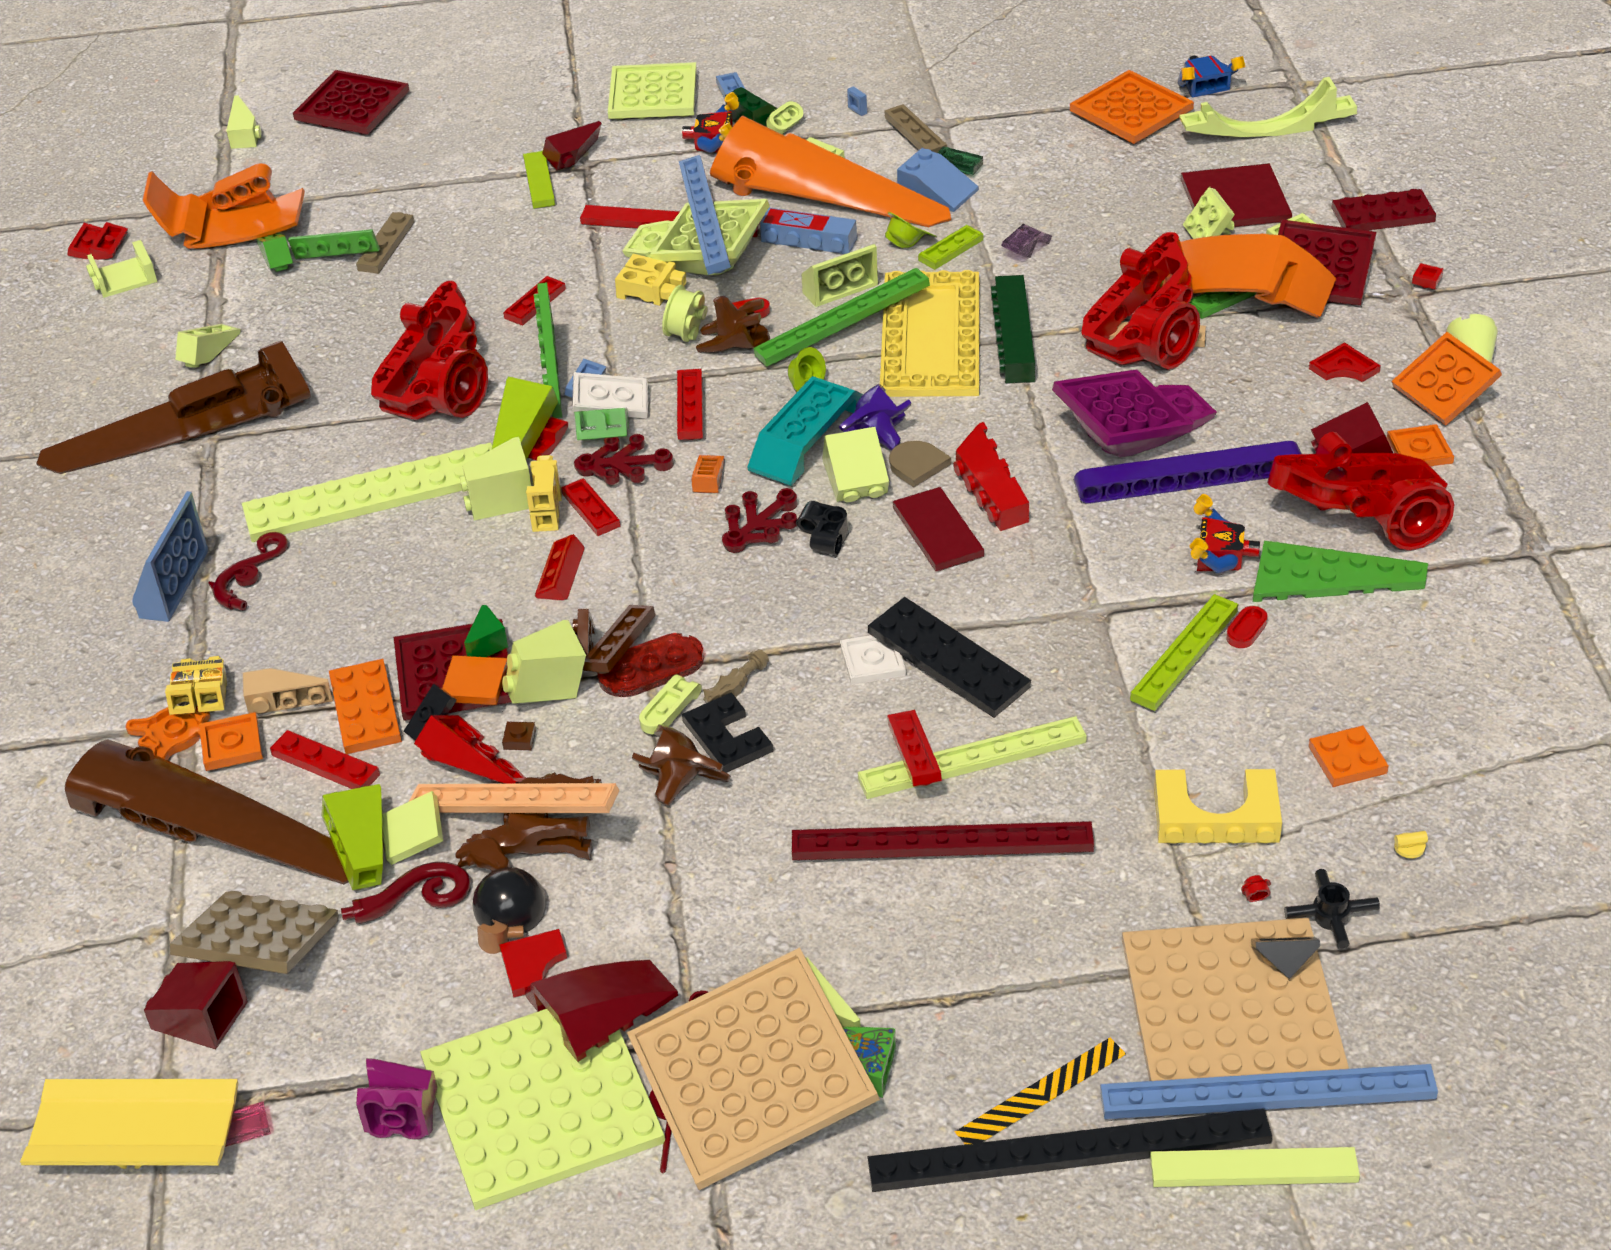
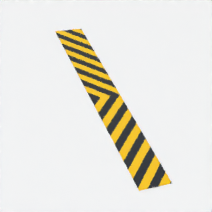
M1110 1037L954 1131V1133L964 1144L984 1142L1125 1056L1126 1053Z

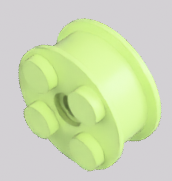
M678 285L674 288L667 301L663 315L662 330L665 336L674 334L680 336L684 342L694 341L697 338L701 320L705 319L708 307L704 306L705 296L702 291L690 292L683 285Z

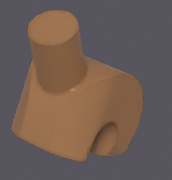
M493 920L494 925L492 926L483 923L477 927L478 944L483 951L489 954L500 953L499 944L508 942V939L524 938L523 926L508 927L506 924Z

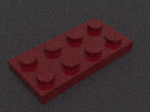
M1410 189L1375 195L1367 194L1359 197H1344L1332 200L1331 208L1341 227L1369 231L1433 223L1436 221V213L1422 189Z

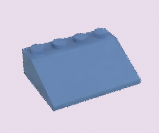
M187 491L145 562L132 599L139 619L169 622L208 553V547L192 492Z

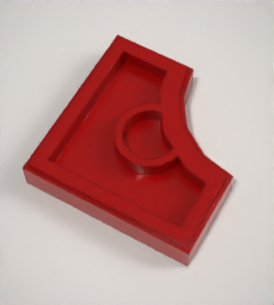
M1345 342L1309 362V370L1326 381L1337 377H1348L1364 382L1378 374L1381 368L1380 364Z
M559 929L499 944L513 998L525 995V991L531 983L544 979L551 967L567 959L566 949Z

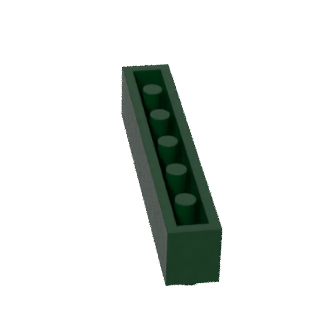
M1024 275L995 276V286H991L994 329H996L999 373L1004 374L1005 384L1035 382V357Z

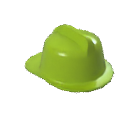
M888 212L891 219L885 237L896 246L901 248L912 247L924 234L937 238L936 235L914 227L899 216Z
M812 347L802 349L788 366V377L796 392L812 376L823 380L825 378V360L822 354Z

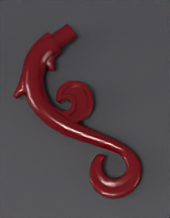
M279 532L263 534L257 540V548L261 554L232 564L218 575L215 582L209 581L208 584L212 589L215 600L227 609L233 610L235 608L244 611L247 607V601L239 599L237 595L233 594L232 589L228 592L227 586L229 582L235 577L237 584L240 586H250L256 583L259 579V571L256 565L286 551L288 540L285 535ZM278 544L275 549L267 552L266 547L268 545Z

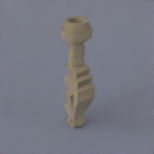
M761 649L754 650L749 653V661L743 667L732 669L730 674L726 676L720 675V679L714 687L703 689V700L705 703L731 692L735 697L741 694L742 688L747 683V676L755 669L763 670L769 662L767 654Z

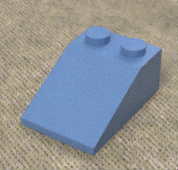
M921 148L897 169L898 184L948 207L949 211L955 212L979 190L978 185L945 157L929 149Z

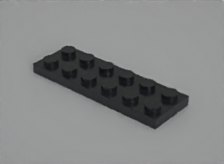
M905 596L868 625V633L892 650L900 653L901 656L993 718L998 716L1031 688V679Z

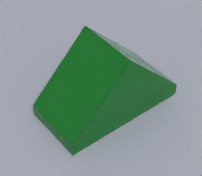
M481 605L464 642L467 656L488 657L508 648L505 627L487 605Z

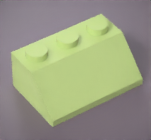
M873 244L809 267L801 274L803 294L815 307L877 286V246Z

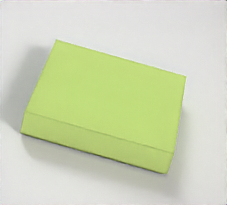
M433 791L382 814L386 860L391 865L443 842L438 798Z

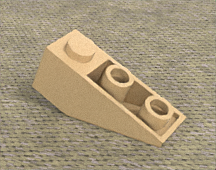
M273 668L243 673V696L248 713L256 712V714L333 702L329 682L325 678Z

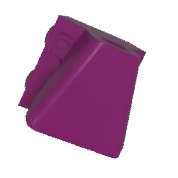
M366 1058L369 1087L357 1088L356 1101L364 1132L378 1138H387L392 1134H401L405 1138L414 1140L429 1135L433 1130V1106L437 1093L434 1071Z

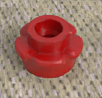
M1260 875L1247 878L1244 881L1245 884L1241 887L1242 894L1246 895L1249 902L1264 900L1271 894L1269 888L1271 885L1270 880L1263 879Z

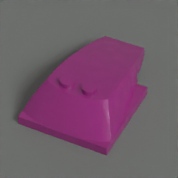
M1137 369L1054 381L1052 391L1068 406L1088 436L1102 447L1104 452L1120 458L1133 456L1175 440L1213 419L1217 413L1189 385H1158L1155 387Z

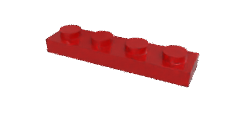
M702 368L677 370L678 440L703 438Z
M910 710L887 715L888 726L913 787L919 785L927 786L942 781L941 770L916 711Z
M286 730L270 747L273 757L350 789L371 786L380 776L377 766L289 730Z

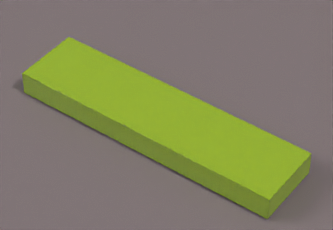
M543 151L523 154L534 209L555 205L547 160L542 154Z

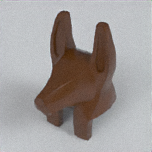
M726 296L714 298L713 302L717 320L704 325L700 331L702 335L718 333V336L696 345V350L698 352H717L732 347L747 349L755 348L769 341L770 334L768 329L760 324V313H754V311L764 307L763 299L748 301L738 309Z
M658 724L654 732L659 739L651 757L649 758L637 753L632 755V759L639 763L638 766L641 770L659 777L655 797L666 806H669L681 790L697 775L722 782H729L731 777L728 773L722 771L723 764L700 754L693 741L684 733Z

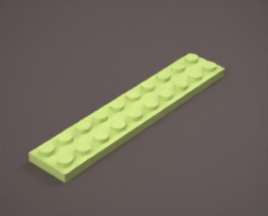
M479 444L462 450H454L425 459L405 462L392 467L380 468L363 474H355L350 477L243 502L242 507L251 542H256L260 536L269 532H279L284 535L462 491L460 476H464L462 465L490 451L492 444Z

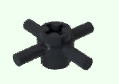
M1319 869L1315 872L1319 891L1313 904L1284 907L1285 918L1293 919L1315 916L1319 926L1333 931L1337 947L1346 948L1350 943L1344 924L1349 919L1350 913L1379 910V899L1374 897L1349 900L1350 892L1348 889L1337 882H1330L1327 871Z

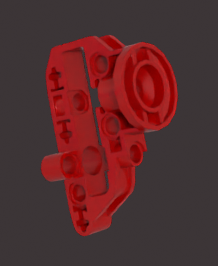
M1166 232L1162 234L1144 252L1132 248H1127L1123 251L1120 257V267L1123 274L1100 297L1083 318L1081 333L1083 338L1087 339L1086 349L1088 352L1121 365L1144 359L1168 370L1178 367L1190 355L1198 339L1200 316L1196 307L1189 303L1193 296V289L1190 287L1192 285V276L1188 271L1189 265L1183 254L1177 233ZM1169 274H1173V275L1169 278V280H1168L1162 287H1160V284L1162 283V281H1163ZM1133 313L1130 321L1110 340V335L1116 332L1120 323Z
M445 281L429 297L424 306L409 302L402 306L400 319L406 330L372 377L371 395L374 399L379 400L381 411L413 420H418L434 412L464 418L471 415L480 406L488 385V368L485 359L475 349L477 345V337L475 335L476 323L465 306L466 300L456 282ZM417 372V376L414 378V380L412 381V383L409 385V384H408L409 381L412 379V377L414 376V374Z
M1329 432L1321 438L1316 454L1275 456L1267 481L1271 487L1285 490L1314 504L1320 510H1328L1330 508L1350 510L1356 517H1374L1382 525L1386 538L1397 548L1404 550L1423 548L1437 540L1447 529L1454 513L1455 504L1452 495L1446 490L1448 483L1424 460L1399 453H1352L1351 446L1337 432Z

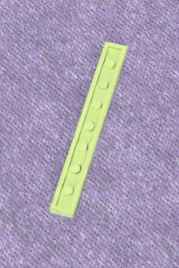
M1074 716L934 752L933 754L941 770L942 780L1083 744L1086 743L1087 735L1077 717ZM903 761L858 772V781L866 799L913 788Z

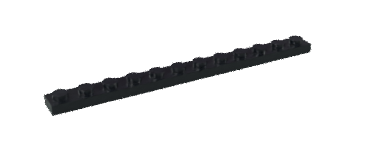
M1261 1108L867 1156L872 1192L1150 1159V1153L1154 1151L1223 1150L1271 1144L1272 1133L1265 1109Z

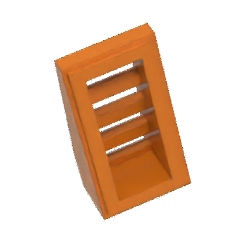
M699 455L691 479L693 492L718 493L725 460L724 456Z

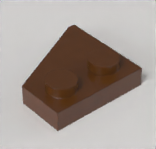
M578 609V617L573 619V630L587 656L594 647L592 634H595V625L589 609Z

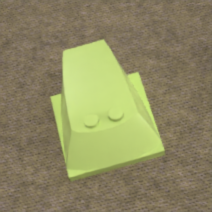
M767 199L713 202L731 268L726 269L722 273L710 275H721L734 267V264L747 248L759 222L770 207ZM689 203L684 205L674 221H661L640 225L622 250L624 255L629 258L633 254L667 263L670 261L676 263V270L708 275Z

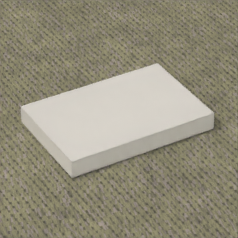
M574 372L572 412L627 407L628 417L647 419L648 397L646 378Z

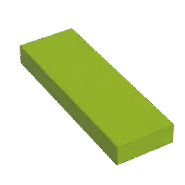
M965 225L919 253L918 261L936 270L983 241V233L969 225Z

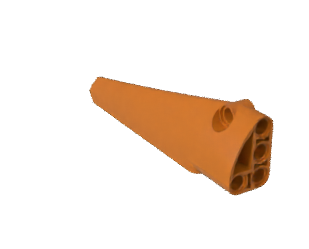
M745 116L739 118L726 136L710 169L711 177L726 184L732 183L734 193L740 196H747L752 193L753 189L832 203L890 218L891 216L888 215V212H891L907 222L925 227L951 221L948 207L791 133L783 135Z

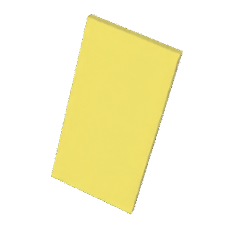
M920 270L929 278L930 286L883 309L880 384L886 389L885 393L889 397L979 396V272L964 270L962 272H949L946 270L925 272ZM887 272L885 273L884 283L906 272Z

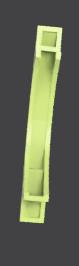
M1325 77L1303 102L1290 111L1274 118L1261 121H1238L1223 116L1214 110L1208 102L1201 103V111L1179 115V119L1186 131L1232 137L1280 136L1313 131L1314 123L1325 122L1331 119L1357 114V105L1350 95L1336 98V86L1330 77Z

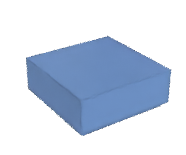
M854 86L848 88V108L860 116L867 114V95Z

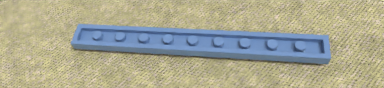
M697 155L679 161L707 273L708 275L718 274L731 268L703 162L701 156Z
M1431 1064L1100 1084L1104 1119L1232 1112L1261 1108L1281 1109L1437 1099L1438 1094Z

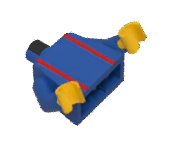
M1193 55L1184 63V68H1181L1178 84L1181 87L1186 86L1192 98L1230 90L1231 75L1236 73L1238 69L1246 67L1244 57L1232 58L1231 63L1227 65L1220 62L1214 56L1199 58Z

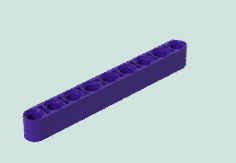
M1281 441L1088 468L1077 472L1073 480L1082 502L1097 503L1268 479L1275 456L1302 453L1296 442Z

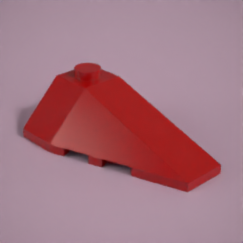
M431 715L414 742L422 750L421 754L431 761H438L504 784H518L526 778L511 762L498 758L496 755L499 751L494 746L483 743L484 736L459 715Z

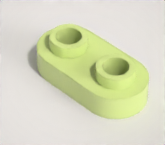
M786 102L770 114L766 121L767 127L783 134L801 120L803 109L796 102Z

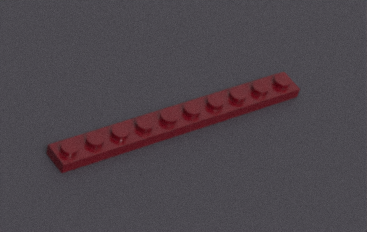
M1092 821L792 830V860L1094 852Z

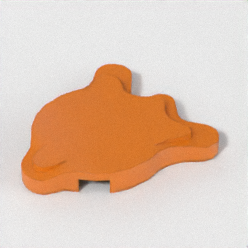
M196 706L195 713L170 715L167 707L151 717L129 720L126 723V730L129 735L143 736L138 740L139 747H148L154 752V755L168 760L173 754L188 749L200 740L199 724L209 721L210 712H199L198 706Z

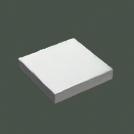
M872 635L840 640V649L851 685L906 676V668L900 653L892 650Z

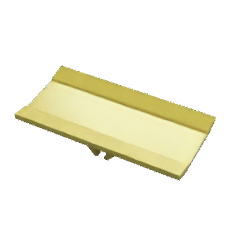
M45 1079L41 1104L28 1146L25 1148L20 1163L21 1165H117L122 1169H126L127 1165H135V1169H139L142 1165L219 1166L224 1153L237 1098L238 1080Z

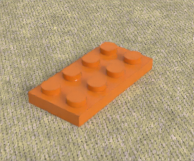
M384 659L329 670L345 754L402 742Z

